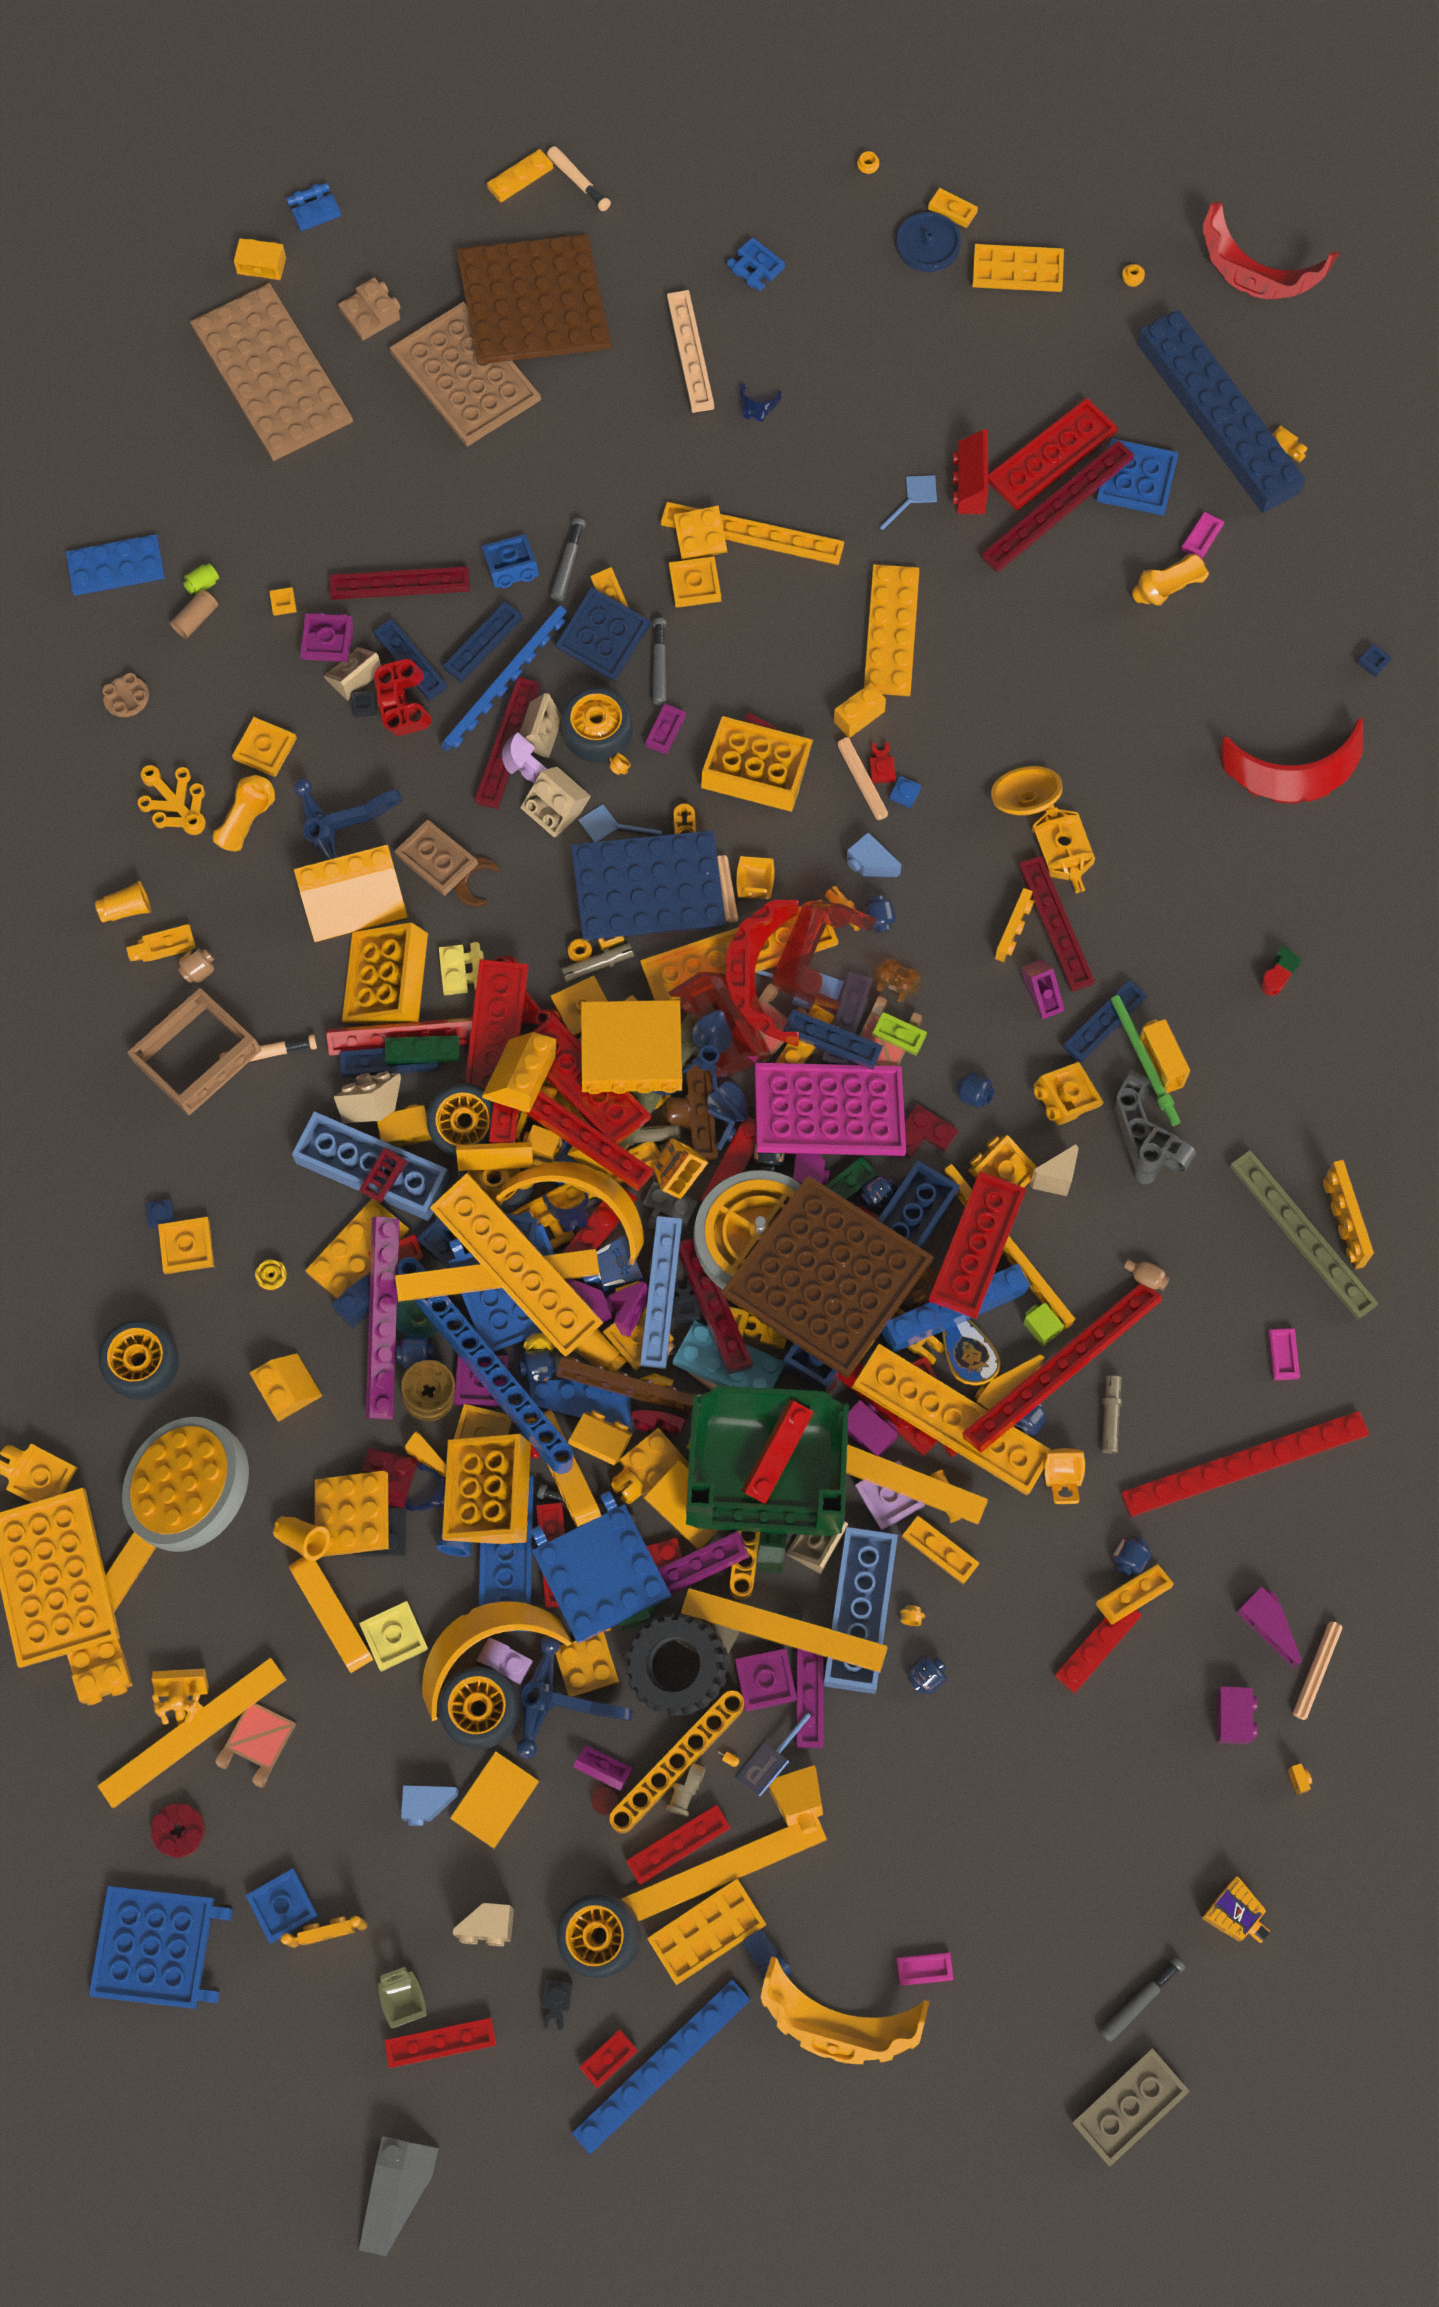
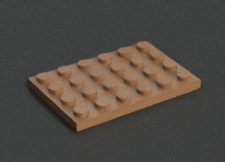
M464 302L390 347V353L466 447L541 401L540 394L513 361L477 364L467 307Z

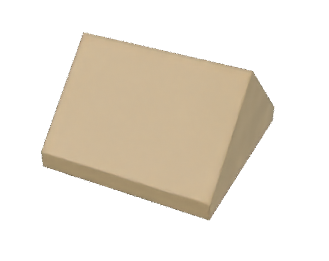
M357 647L349 654L348 662H339L324 675V678L348 701L352 698L351 692L360 691L374 679L376 669L381 666L379 656L376 652Z
M544 693L530 702L519 733L535 747L533 752L546 758L550 757L562 719L549 694Z
M1075 1144L1034 1169L1030 1182L1032 1189L1067 1196L1075 1169L1078 1146Z
M844 1521L841 1534L831 1536L797 1534L786 1554L821 1574L843 1537L848 1523Z

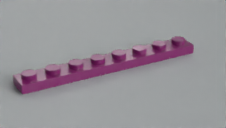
M372 1218L366 1419H393L397 1308L395 1276L398 1275L399 1219Z

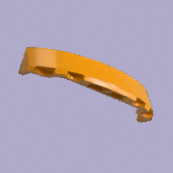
M549 1162L536 1165L512 1177L505 1183L497 1195L496 1205L501 1207L506 1195L513 1190L528 1189L538 1182H564L602 1199L613 1209L628 1237L631 1254L630 1265L634 1266L644 1244L641 1219L629 1195L611 1177L601 1171L592 1169L590 1166L574 1162Z
M508 1601L482 1605L472 1609L469 1614L458 1617L436 1640L426 1661L422 1681V1696L432 1721L439 1718L437 1702L443 1681L451 1666L468 1648L491 1635L515 1630L542 1633L569 1646L573 1642L561 1620L539 1607L522 1602Z
M771 1957L761 1993L763 2006H767L777 2021V2027L785 2035L789 2033L801 2042V2047L816 2055L850 2064H863L864 2060L879 2059L881 2063L892 2060L894 2055L910 2047L911 2049L915 2048L920 2043L930 2002L924 2000L908 2011L888 2017L865 2018L842 2014L818 2004L803 1994L789 1980L782 1970L778 1959L775 1957Z

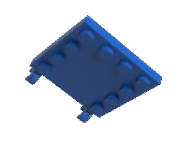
M530 1211L519 1215L532 1218ZM542 1224L537 1228L534 1246L543 1256L555 1255ZM459 1239L449 1242L455 1259L449 1261L451 1268L480 1264L471 1253H464ZM503 1288L461 1294L476 1332L492 1352L523 1341L531 1334L543 1333Z
M610 1491L600 1495L608 1513L550 1542L547 1541L540 1526L531 1530L538 1545V1548L532 1550V1553L577 1644L598 1635L647 1608L649 1609L671 1598V1594L625 1504L617 1507Z
M108 1886L89 1996L197 2009L198 2001L218 2003L220 1992L200 1990L211 1919L231 1921L233 1910L230 1908L214 1907L215 1899Z

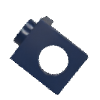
M710 1103L707 1112L728 1122L716 1149L721 1151L725 1141H731L737 1128L733 1127L737 1116Z

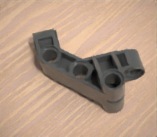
M1131 1069L1117 1094L1114 1111L1135 1168L1134 1178L1140 1184L1145 1185L1155 1180L1163 1164L1174 1171L1185 1172L1197 1151L1187 1142L1179 1139L1178 1136L1148 1122L1142 1101L1148 1095L1152 1084L1147 1076ZM1127 1101L1131 1103V1105H1125L1122 1102ZM1133 1131H1138V1132H1140L1142 1135H1135V1134H1133L1132 1132H1133Z

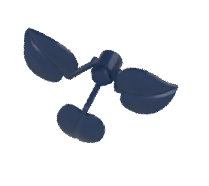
M715 1011L703 1017L694 1026L691 1033L692 1042L696 1047L702 1049L696 1059L682 1069V1075L695 1065L704 1071L711 1070L712 1085L715 1092L708 1096L707 1107L711 1103L737 1116L736 1121H744L748 1115V1107L741 1089L731 1082H724L720 1088L717 1086L716 1071L718 1068L715 1064L719 1059V1054L725 1052L731 1046L732 1033L723 1011ZM664 1091L651 1092H654L659 1095H671L673 1093H676L677 1091L672 1093H666Z

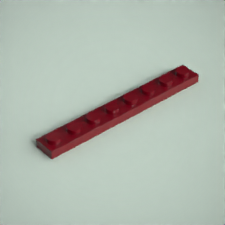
M1117 440L981 554L982 560L995 572L1001 571L1134 459V453Z

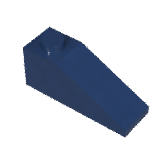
M370 1273L350 1286L331 1304L334 1312L351 1329L369 1314Z

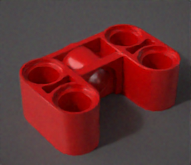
M403 659L378 667L374 673L383 726L396 736L428 728L432 721L430 713L420 704L412 703L407 705L404 690L422 682V669L410 659ZM413 669V673L406 677L407 672ZM391 675V679L385 683V678ZM421 713V717L414 721L415 716ZM399 719V723L392 727L393 722Z

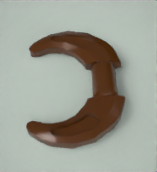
M476 857L478 865L455 886V892L464 904L472 907H481L487 904V900L477 899L470 893L467 884L471 873H475L483 868L499 872V868L488 858Z

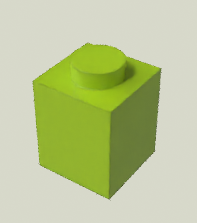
M1046 1303L1040 1307L1036 1304L1025 1313L1026 1317L1023 1324L1042 1347L1062 1333L1064 1325Z

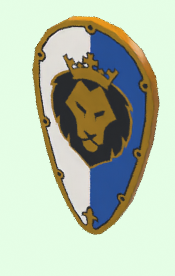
M967 1320L943 1331L946 1359L956 1379L965 1384L981 1385L995 1378L1000 1368L999 1355L992 1343L972 1321Z

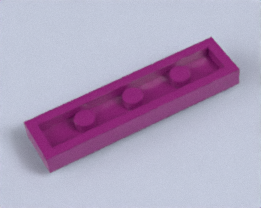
M737 1531L658 1569L670 1594L750 1556L741 1533Z
M797 1649V1724L806 1713L810 1714V1718L797 1732V1748H823L824 1656Z

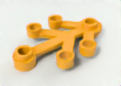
M153 765L145 766L141 771V778L144 784L154 786L167 801L151 800L149 796H142L138 799L140 810L143 812L151 810L178 812L181 817H166L163 812H157L153 815L152 821L157 828H164L165 826L183 827L184 831L188 834H200L206 826L205 818L200 814L202 798L205 796L203 786L196 783L190 787L193 799L191 810L189 811L185 806L187 784L191 779L189 770L185 767L176 770L175 776L178 782L175 795L161 780V774L157 767ZM148 772H154L151 776L146 775ZM182 773L187 774L184 778H180L179 776ZM195 790H201L199 794H194ZM143 802H149V805L142 806ZM158 818H164L162 822H156ZM192 820H197L196 824H189Z

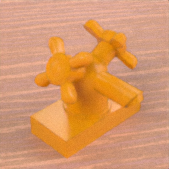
M205 1669L153 1671L152 1684L154 1694L152 1699L155 1703L154 1710L161 1717L163 1724L169 1723L165 1714L169 1710H174L178 1725L184 1721L187 1723L192 1722L193 1715L203 1709V1706L198 1701L200 1695L208 1694L209 1686ZM189 1695H193L191 1701L188 1700ZM168 1696V1700L160 1702L158 1698Z

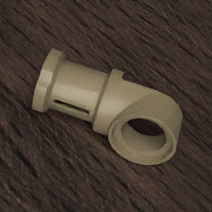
M693 1763L685 1785L674 1783L673 1788L675 1790L670 1804L666 1805V1810L688 1817L689 1812L687 1809L691 1797L699 1790L706 1767Z

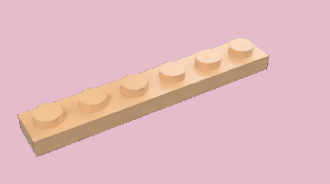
M689 290L668 293L667 301L692 413L713 410L714 401Z

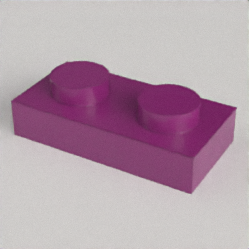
M664 704L645 742L646 747L668 755L686 718V712Z
M585 1745L574 1764V1768L620 1791L633 1769Z

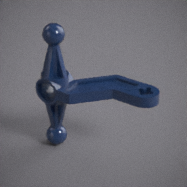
M300 778L293 785L294 792L302 797L305 818L303 825L304 836L312 842L325 861L337 858L334 840L336 830L371 821L403 801L399 790H391L363 806L326 815L310 794L312 785L309 780Z
M548 1635L543 1637L540 1642L543 1655L531 1681L524 1685L521 1691L520 1698L524 1704V1739L518 1743L517 1753L523 1759H531L535 1756L537 1745L534 1739L546 1713L554 1706L595 1716L631 1721L633 1710L556 1693L553 1686V1655L559 1651L561 1642Z

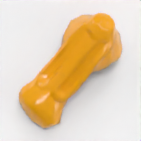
M1188 554L1181 561L1162 571L1153 569L1143 570L1140 574L1138 585L1132 590V596L1137 603L1160 606L1170 594L1182 589L1187 584L1194 582L1203 583L1208 577L1209 572L1199 556Z
M253 775L244 777L238 782L235 791V802L229 810L225 822L221 827L213 831V842L220 848L233 852L242 849L244 839L255 817L265 812L275 800V790L268 779Z

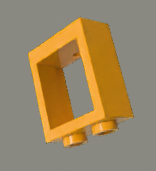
M1166 1019L1159 1022L1152 1020L1146 1023L1140 1034V1039L1167 1094L1183 1088L1190 1073V1068Z

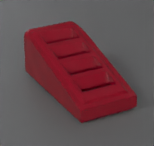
M384 1147L359 1191L381 1203L402 1173L408 1160ZM389 1158L397 1164L393 1167L386 1163V1160ZM382 1166L392 1172L390 1176L380 1171ZM376 1175L386 1180L385 1185L374 1179ZM372 1183L382 1190L380 1193H377L369 1188V1185Z

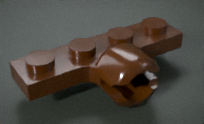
M695 1065L684 1073L686 1097H668L663 1105V1120L666 1125L679 1124V1127L687 1128L690 1137V1147L705 1160L715 1161L718 1158L714 1116L707 1112V1099L712 1093L710 1070L704 1071Z

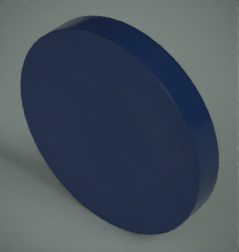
M923 212L915 214L903 222L897 233L896 247L900 258L909 267L918 271L936 272L943 270L956 260L960 252L961 235L958 227L951 219L939 213Z

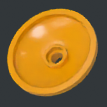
M1028 766L1018 768L1004 774L994 783L991 790L992 801L999 810L1011 815L1025 816L1036 814L1048 809L1059 799L1063 790L1062 780L1056 772L1045 767Z

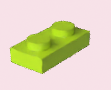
M883 1012L872 1036L917 1056L927 1036V1032Z

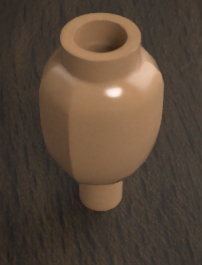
M1128 1259L1124 1266L1125 1269L1133 1273L1137 1282L1154 1290L1160 1289L1164 1291L1170 1280L1166 1276L1165 1270L1149 1262L1137 1264Z

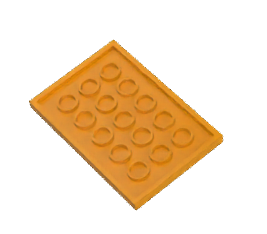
M84 1488L0 1512V1590L18 1668L120 1639L88 1497Z

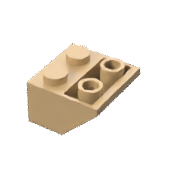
M554 767L541 771L521 809L553 837H557L581 814L591 796L562 770Z
M386 1071L373 1076L365 1073L357 1076L355 1082L343 1086L342 1091L334 1096L342 1122L380 1121L392 1113L396 1107L401 1081L400 1073L389 1074Z
M482 1903L453 1929V1935L459 1938V1942L463 1944L477 1945L478 1940H486V1944L490 1946H504L505 1942H511L514 1909L510 1905Z

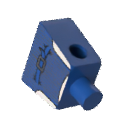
M626 1236L620 1237L597 1251L600 1274L582 1277L584 1284L590 1286L600 1282L603 1292L609 1293L614 1292L616 1288L622 1287L625 1284L637 1281L643 1282L637 1262L635 1261L634 1266L629 1264L631 1254Z

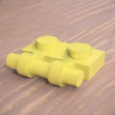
M471 943V952L464 953L463 945L439 947L444 996L468 993L467 984L474 983L476 990L479 959L484 960L483 951L480 950V943ZM472 963L473 972L466 973L465 964Z

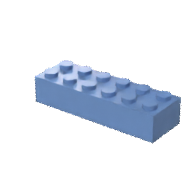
M316 1112L310 1118L292 1153L296 1164L359 1191L383 1148L385 1147L408 1160V1163L383 1199V1202L427 1221L430 1220L433 1214L430 1207L441 1198L450 1180L448 1169ZM389 1158L386 1160V1163L393 1167L397 1164ZM383 1166L380 1169V1171L387 1174L388 1176H390V1174L392 1173ZM376 1175V1177L374 1178L375 1180L385 1185V1179L381 1178L378 1175ZM372 1183L369 1185V1188L377 1193H380L382 1190Z
M846 1527L832 1630L883 1645L898 1535ZM827 1658L824 1686L875 1694L879 1672Z

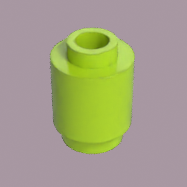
M210 563L202 564L184 576L185 582L183 584L190 594L194 593L196 595L201 589L206 591L215 585V581L219 579V576Z

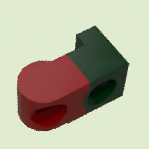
M1284 946L1279 949L1273 960L1277 965L1265 973L1261 982V989L1266 995L1275 996L1280 993L1302 962V958Z

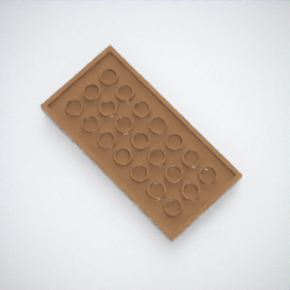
M270 283L190 321L193 330L272 461L353 422L351 414Z

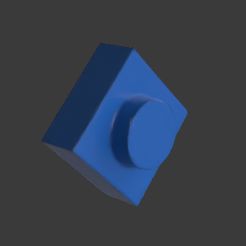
M900 776L890 795V800L911 809L921 791L922 785Z

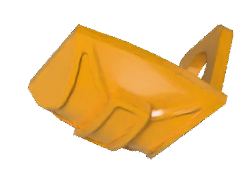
M740 856L737 869L738 897L770 899L774 884L773 859Z
M1061 1448L1048 1452L1045 1461V1480L1047 1487L1052 1489L1055 1504L1079 1503L1077 1486H1081L1085 1473L1083 1451ZM1062 1487H1067V1490L1071 1491L1073 1495L1066 1498L1058 1493L1062 1490Z

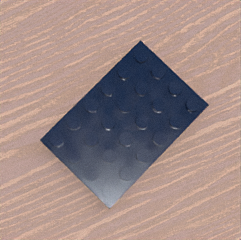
M714 830L571 845L582 941L724 927L726 925Z

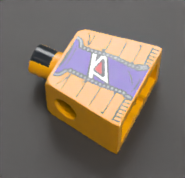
M1237 1876L1230 1881L1201 1917L1237 1941H1242L1249 1933L1255 1940L1262 1943L1270 1933V1930L1259 1922L1266 1912L1265 1908Z

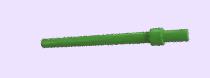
M1120 996L1112 997L1111 1002L1159 1098L1157 1102L1161 1110L1165 1111L1172 1126L1178 1125L1181 1121L1175 1111V1103L1171 1095L1167 1094Z

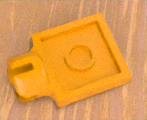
M658 1428L619 1460L624 1469L613 1478L611 1485L616 1494L627 1487L622 1492L623 1496L620 1499L630 1504L641 1495L646 1494L676 1460H680L688 1469L689 1462Z
M30 1444L26 1451H22L12 1445H6L0 1451V1455L10 1459L9 1463L0 1460V1474L9 1480L6 1490L31 1503L63 1494L78 1468L34 1444Z

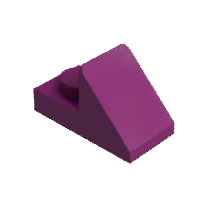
M639 1282L609 1295L614 1308L618 1309L614 1323L621 1335L631 1336L647 1306L649 1289L644 1282Z

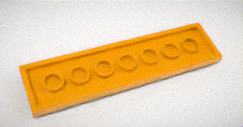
M822 900L798 907V915L782 924L772 933L759 954L755 973L838 945V939ZM739 927L640 960L654 1001L677 1000L704 991L707 987L713 988L727 983L725 974L727 971L726 955L729 944Z
M468 1173L430 1207L565 1357L572 1353L604 1323Z
M880 1344L876 1347L852 1387L1027 1496L1042 1473L1047 1454L1051 1451L1048 1447L1017 1428L1012 1427L980 1453L963 1439L962 1433L988 1410Z

